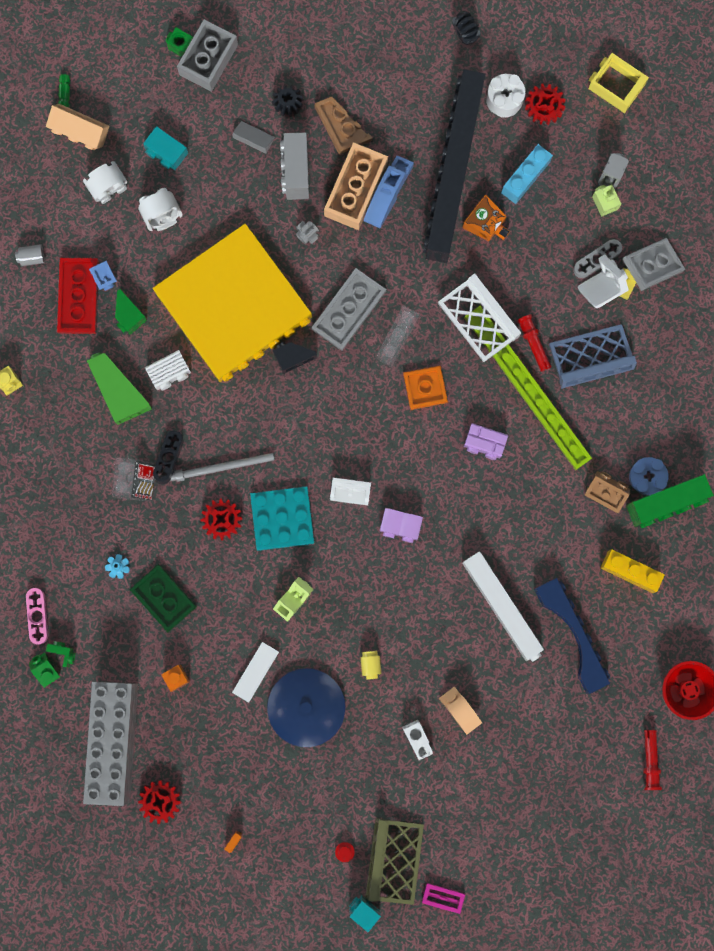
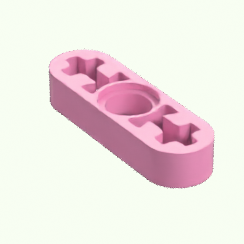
M32 588L26 594L29 638L34 644H43L48 639L45 594L41 589ZM34 592L40 595V598L37 599V605L42 604V608L35 607L31 609V605L35 606V600L31 599ZM35 611L42 613V619L39 622H35L32 619V614ZM33 624H43V627H39L40 633L44 634L40 641L34 638V634H37V628H33Z

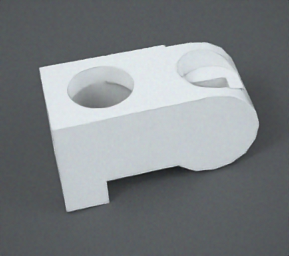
M418 720L402 727L419 760L433 754L429 741Z

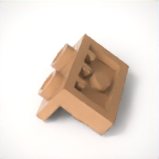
M597 471L584 495L619 513L630 495L629 486L622 481L616 482L605 472L600 473Z

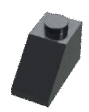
M285 342L280 343L273 350V354L283 374L317 359L316 351L291 342L287 344Z

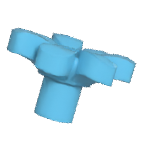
M117 554L115 559L109 557L108 562L110 564L105 565V570L111 571L109 573L111 578H115L117 575L119 579L124 578L123 572L129 573L130 568L126 566L129 564V560L127 558L122 560V555Z

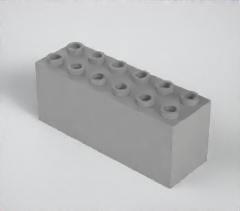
M92 682L83 804L125 806L130 802L138 683Z

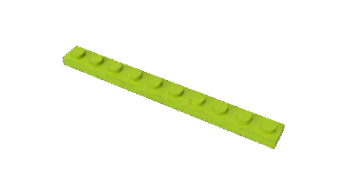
M479 306L472 312L483 314V309ZM466 315V316L464 317L467 322H468L469 315ZM471 315L470 325L481 327L482 317ZM484 317L483 327L494 328L490 318ZM473 329L476 335L480 337V330ZM483 330L482 340L493 341L494 332ZM496 332L495 342H505L506 340L501 333ZM484 344L487 350L491 352L492 345ZM509 344L492 357L574 469L577 470L590 461L592 458Z

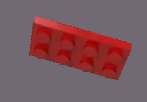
M60 258L58 333L96 334L98 286L89 268L99 264L98 258Z

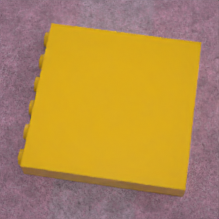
M246 224L152 288L219 382L230 380L234 376L232 373L238 369L240 371L244 370L249 366V361L261 358L265 354L264 351L269 347L270 349L275 348V346L280 344L279 340L283 337L289 338L295 333L296 328L306 326L311 322L310 318H312V313Z

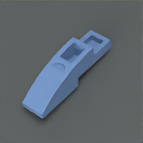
M396 156L392 165L388 166L365 214L364 222L378 228L382 227L397 200L400 189L413 168L414 162Z

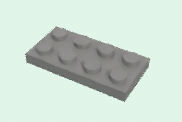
M355 268L311 329L343 351L383 297L386 289Z

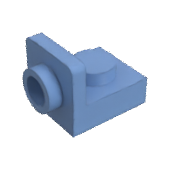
M107 261L89 268L99 290L104 288L106 291L115 286L114 283L117 280Z

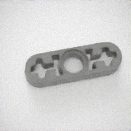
M615 239L609 240L579 260L573 269L575 276L586 278L601 268L600 264H596L593 261V256L596 254L606 255L605 252L610 249V245L613 247L617 246L616 253L611 251L607 256L610 260L615 259L622 251V244ZM588 259L590 266L586 268V273H584L583 271L579 272V265H581L582 267L586 266L588 264Z

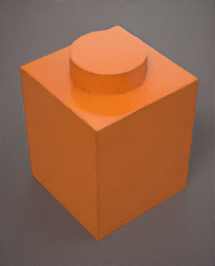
M177 665L161 674L170 692L190 682L181 665Z

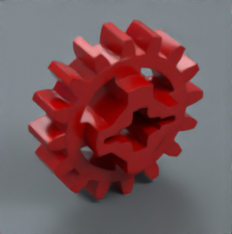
M541 84L540 89L535 86L533 92L529 91L528 97L525 100V103H527L525 110H530L527 116H533V122L538 119L539 125H542L543 121H546V124L549 125L550 120L555 123L557 117H562V111L566 107L563 104H565L566 99H561L563 92L557 93L558 87L551 89V84H549L545 88L544 84ZM536 98L537 103L533 106V100ZM555 103H557V109H556V111L554 110L555 107L553 106V105H555Z
M222 498L219 499V503L213 500V506L206 505L208 511H202V514L205 516V518L200 519L201 522L205 523L202 529H208L206 533L208 536L213 533L214 540L218 536H220L221 541H224V536L231 539V533L237 535L238 533L235 529L242 527L238 524V521L243 520L242 517H238L241 510L235 511L237 505L233 504L230 506V500H227L226 503H223ZM219 507H225V508H227V509H225L224 511H217V510H216V508H219ZM210 514L213 516V523L211 524V526L209 524ZM232 514H234L233 525L230 523V517L232 516ZM218 516H226L224 518L226 522L224 524L222 522L218 524ZM219 528H226L228 530L226 532H216Z
M159 780L158 785L153 781L151 782V788L147 785L144 787L146 793L141 792L139 794L143 797L142 800L138 801L139 804H143L139 811H145L143 817L149 816L150 823L157 819V824H161L162 819L167 823L169 822V816L173 819L176 817L173 813L174 811H180L176 806L182 803V801L177 800V797L181 794H175L174 791L177 787L170 788L169 781L165 785H163L162 780ZM160 789H164L168 791L170 794L165 795L161 793ZM152 792L151 802L147 803V798ZM157 797H159L160 800L164 799L162 807L160 805L155 804V802L158 800ZM173 801L172 808L168 812V803ZM150 810L158 811L159 815L152 813Z

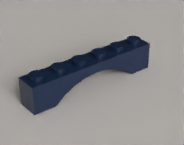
M556 578L535 588L534 591L542 607L551 610L561 617L574 634L580 655L578 678L586 694H591L609 685L608 679H610V675L606 668L602 669L599 663L601 657L596 650L593 651L590 645L593 643L588 633H584L582 629L584 624L580 616L575 615L573 611L575 606L570 598L567 599L564 593L566 588L561 580L558 581Z

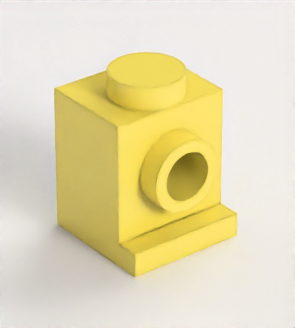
M7 366L0 371V389L6 395L23 386L11 367Z

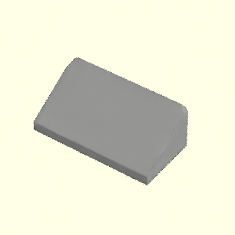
M242 121L233 132L234 139L267 154L275 138Z

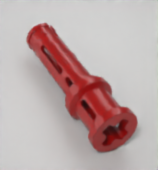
M530 314L518 319L516 322L520 324L524 333L523 338L528 340L540 372L552 368L539 340V330L535 328L532 321L533 316Z
M644 730L646 768L643 770V773L646 774V787H644V790H662L660 786L661 770L658 768L657 730Z

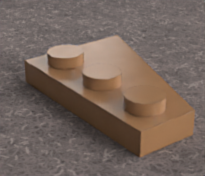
M333 97L315 103L314 107L338 154L349 151L353 142L363 145L372 141L371 135L369 133L366 134L361 129V125L357 121L354 122L347 115V111Z

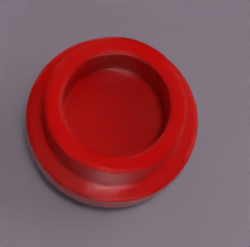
M342 842L337 845L335 855L339 861L349 862L354 857L355 850L352 844Z

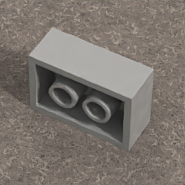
M204 19L177 65L179 75L212 92L238 46L237 36Z
M284 133V140H280L282 176H284L281 177L282 193L286 194L287 200L309 199L307 134Z

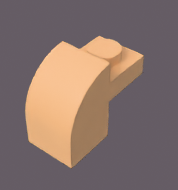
M455 687L439 698L466 735L482 724L475 711Z

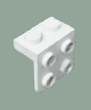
M606 255L598 258L602 272L578 286L580 293L595 308H600L629 290L626 282L628 279L627 274L623 269L620 270L613 259L610 260Z

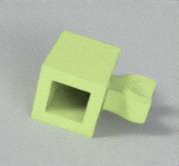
M612 184L609 186L602 185L595 189L592 198L601 217L620 208L621 202Z

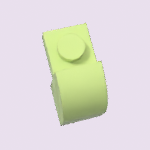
M298 577L277 602L273 610L288 622L311 595L313 588L306 581Z

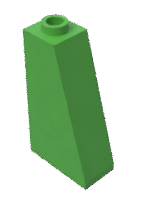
M96 353L90 357V360H87L117 425L152 410L146 399L105 353Z

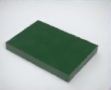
M160 564L156 565L129 589L167 633L197 608Z

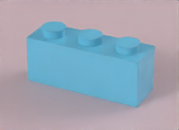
M538 144L506 182L501 193L517 204L548 166L553 155Z

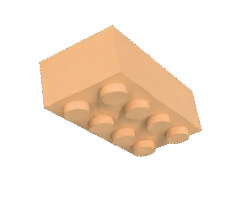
M353 142L324 208V216L359 230L388 164V156Z

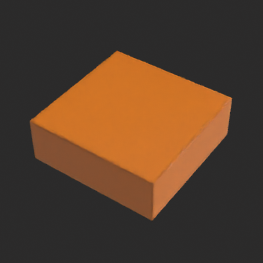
M236 831L224 850L231 853L242 838V834Z

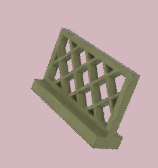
M375 818L365 895L368 901L414 905L424 824ZM389 825H396L401 832L391 838L388 834ZM411 827L418 828L417 837L411 841L405 832ZM401 835H404L409 843L400 850L394 841ZM390 844H393L398 852L389 859L385 851ZM412 846L415 850V856L408 861L402 852ZM401 854L407 863L397 869L392 861ZM390 863L396 872L386 878L383 874V868ZM407 866H410L413 874L406 881L400 872ZM396 875H399L404 883L395 890L389 881ZM388 884L393 892L387 897L380 896L381 888ZM405 886L410 890L409 899H402L398 894Z

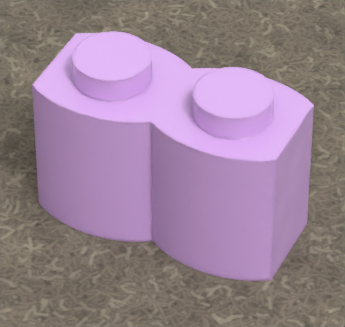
M385 508L380 532H383L385 537L394 539L396 535L402 537V541L413 543V540H418L423 517Z

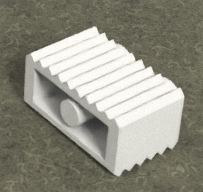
M179 350L145 367L157 390H166L171 387L172 382L176 380L178 382L188 378L187 374L191 373Z

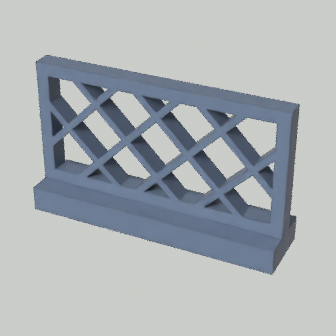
M622 324L549 343L560 378L561 388L634 370L637 363L635 356L631 353ZM619 331L621 336L619 342L609 338L611 332ZM598 336L604 339L600 347L591 343L593 337ZM580 341L586 344L582 352L572 347L575 342ZM606 341L616 346L612 353L603 349ZM563 346L568 349L564 357L556 353L555 347ZM588 346L598 350L594 358L584 353ZM618 347L626 351V357L620 358L614 355ZM570 351L580 355L576 363L566 358ZM600 352L609 356L607 362H601L596 359ZM581 357L592 361L588 367H583L578 363ZM563 362L572 365L573 368L571 371L563 373L561 365Z

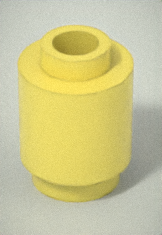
M377 651L362 652V657H360L362 676H366V680L377 679L378 674H382L380 656H378Z

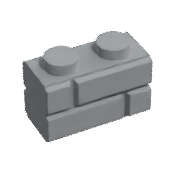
M620 153L611 154L598 184L600 186L612 184L614 189H616L627 167L628 159Z

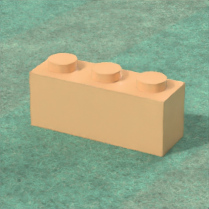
M61 104L52 105L46 127L52 129L51 132L57 135H66L70 141L84 143L85 147L91 150L103 147L109 130V125Z

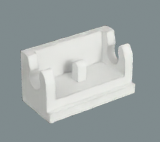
M333 478L330 501L368 506L371 483Z

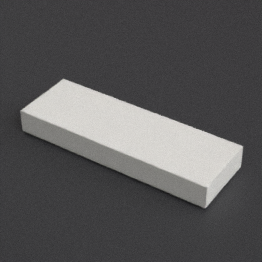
M262 642L232 693L250 702L279 652Z

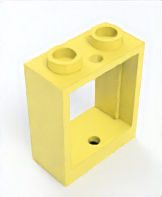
M611 53L609 58L605 57L600 63L599 67L601 69L599 72H594L590 77L589 81L591 83L588 89L625 113L646 85L649 77ZM610 66L636 83L624 100L598 83Z

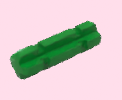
M61 74L59 76L58 104L69 108L70 77L67 74Z

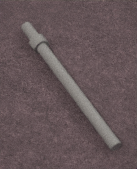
M273 453L185 471L182 469L176 470L170 481L176 480L179 482L189 477L273 461L274 456Z

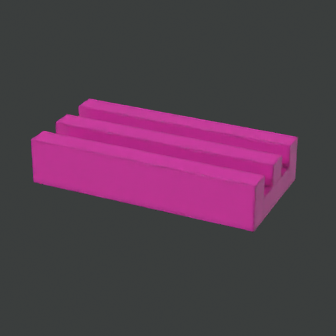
M427 883L422 903L460 914L465 893ZM433 889L454 896L460 897V899L457 900L436 893L429 892V890ZM428 896L451 903L458 904V907L455 908L452 906L427 900Z

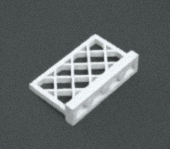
M473 274L466 282L438 301L440 307L483 362L487 361L521 335L519 329L476 274ZM468 287L472 292L471 299L460 297L461 290ZM449 299L457 300L456 310L448 309L444 303ZM459 301L471 302L469 312L458 310ZM473 303H480L483 306V314L472 312ZM458 314L469 315L468 325L460 324L457 321ZM471 315L482 317L481 327L470 325ZM484 317L492 318L495 321L494 328L483 327ZM469 328L480 330L479 340L471 339ZM483 330L494 332L493 341L482 340ZM496 332L504 333L508 339L503 343L495 342ZM481 343L492 345L491 352L486 356L480 350Z

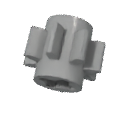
M302 221L297 226L298 232L296 236L304 244L308 241L313 244L318 239L316 233L319 230L311 221H308L306 224Z

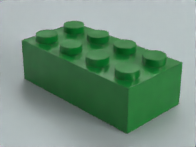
M704 474L634 501L626 507L634 527L640 525L642 529L656 523L655 519H658L660 522L674 516L673 512H676V515L692 509L691 505L694 508L710 502L709 498L714 495Z

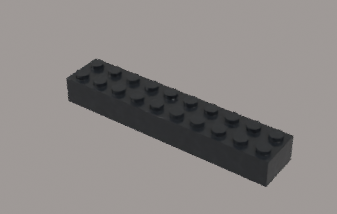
M463 69L462 76L458 75L437 179L438 182L434 194L435 200H433L430 217H433V219L429 218L426 235H430V237L426 236L423 253H426L425 259L448 262L486 73Z

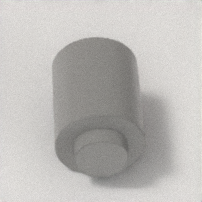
M41 244L19 247L18 252H15L16 261L21 266L45 263L44 250Z

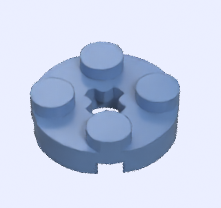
M652 457L642 458L630 470V484L637 492L645 496L660 492L667 486V468L659 459ZM647 471L654 475L651 482H648V479H644Z

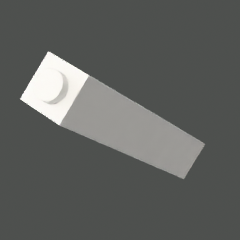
M480 551L465 560L462 564L525 661L530 659L533 662L541 657L540 652L544 649Z

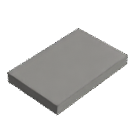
M667 238L623 258L624 263L641 291L685 270Z

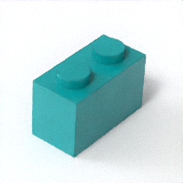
M157 126L143 143L146 150L145 153L153 159L155 157L158 158L161 165L167 169L172 168L176 170L188 154L187 147Z
M363 895L359 899L355 897L349 905V917L367 932L372 929L381 917L380 910Z

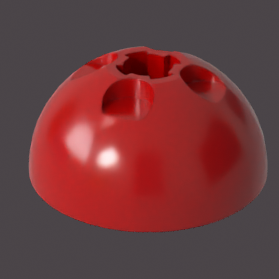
M686 661L675 665L669 670L663 681L662 695L665 704L671 712L683 719L699 720L707 717L714 711V671L710 667L700 662Z

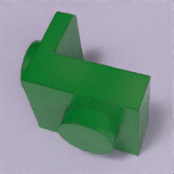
M54 641L53 644H47L46 652L65 655L62 667L69 668L70 664L73 665L75 660L73 648L65 647V643Z
M46 653L36 655L29 662L30 671L43 688L60 678V674L48 660Z

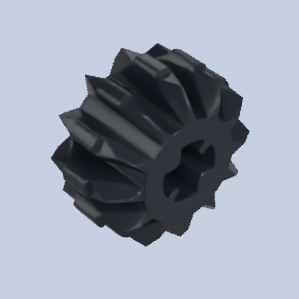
M464 11L453 18L452 25L462 43L466 45L472 44L480 38L479 27L469 12Z
M284 84V89L278 87L277 93H273L274 100L272 105L276 106V112L281 111L282 116L288 112V116L291 117L292 111L298 114V108L303 107V96L300 95L299 89L294 90L293 84L290 88H287V85Z

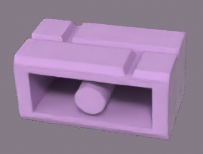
M472 423L464 447L470 453L478 454V452L486 454L485 457L488 459H500L508 435Z

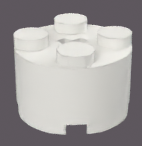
M501 74L491 80L486 95V103L489 110L497 114V116L511 117L521 108L525 97V87L519 76Z
M115 161L111 162V166L104 164L88 174L90 177L88 180H83L96 202L100 201L104 204L111 200L110 195L115 192L120 194L127 189V180Z
M161 188L155 194L143 196L139 200L140 205L138 209L149 231H153L152 228L162 231L176 224L178 216L180 219L182 217V212L173 193L167 191L166 188Z

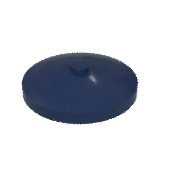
M308 668L291 671L279 679L270 692L267 705L269 721L278 736L292 745L299 747L321 745L330 740L343 723L345 699L342 690L333 678L322 671Z

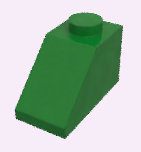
M119 289L116 298L115 318L118 321L116 325L123 333L127 331L131 335L147 319L122 290Z

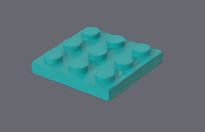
M308 487L250 493L257 551L314 544Z

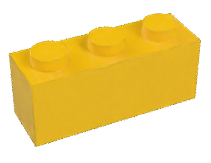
M612 549L607 552L601 565V569L651 593L658 591L665 574Z

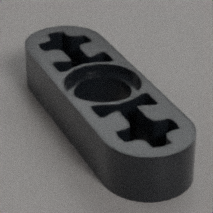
M178 431L168 432L163 442L153 471L154 479L158 484H167L172 478L184 443L183 437ZM175 437H177L178 441L174 442V449H172V442L170 439H174ZM167 453L174 455L173 460L170 462L163 460L164 455ZM164 465L166 467L165 474L167 476H163L162 478H160L158 473L162 474Z

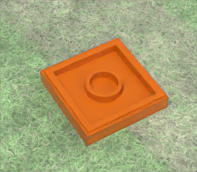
M441 366L403 373L410 410L448 403Z

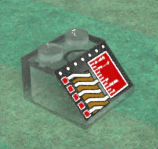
M116 458L112 496L117 499L153 502L155 488L153 471L156 464L136 459Z

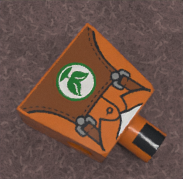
M486 195L463 224L465 230L487 241H490L494 235L505 240L510 233L502 225L506 220V215Z

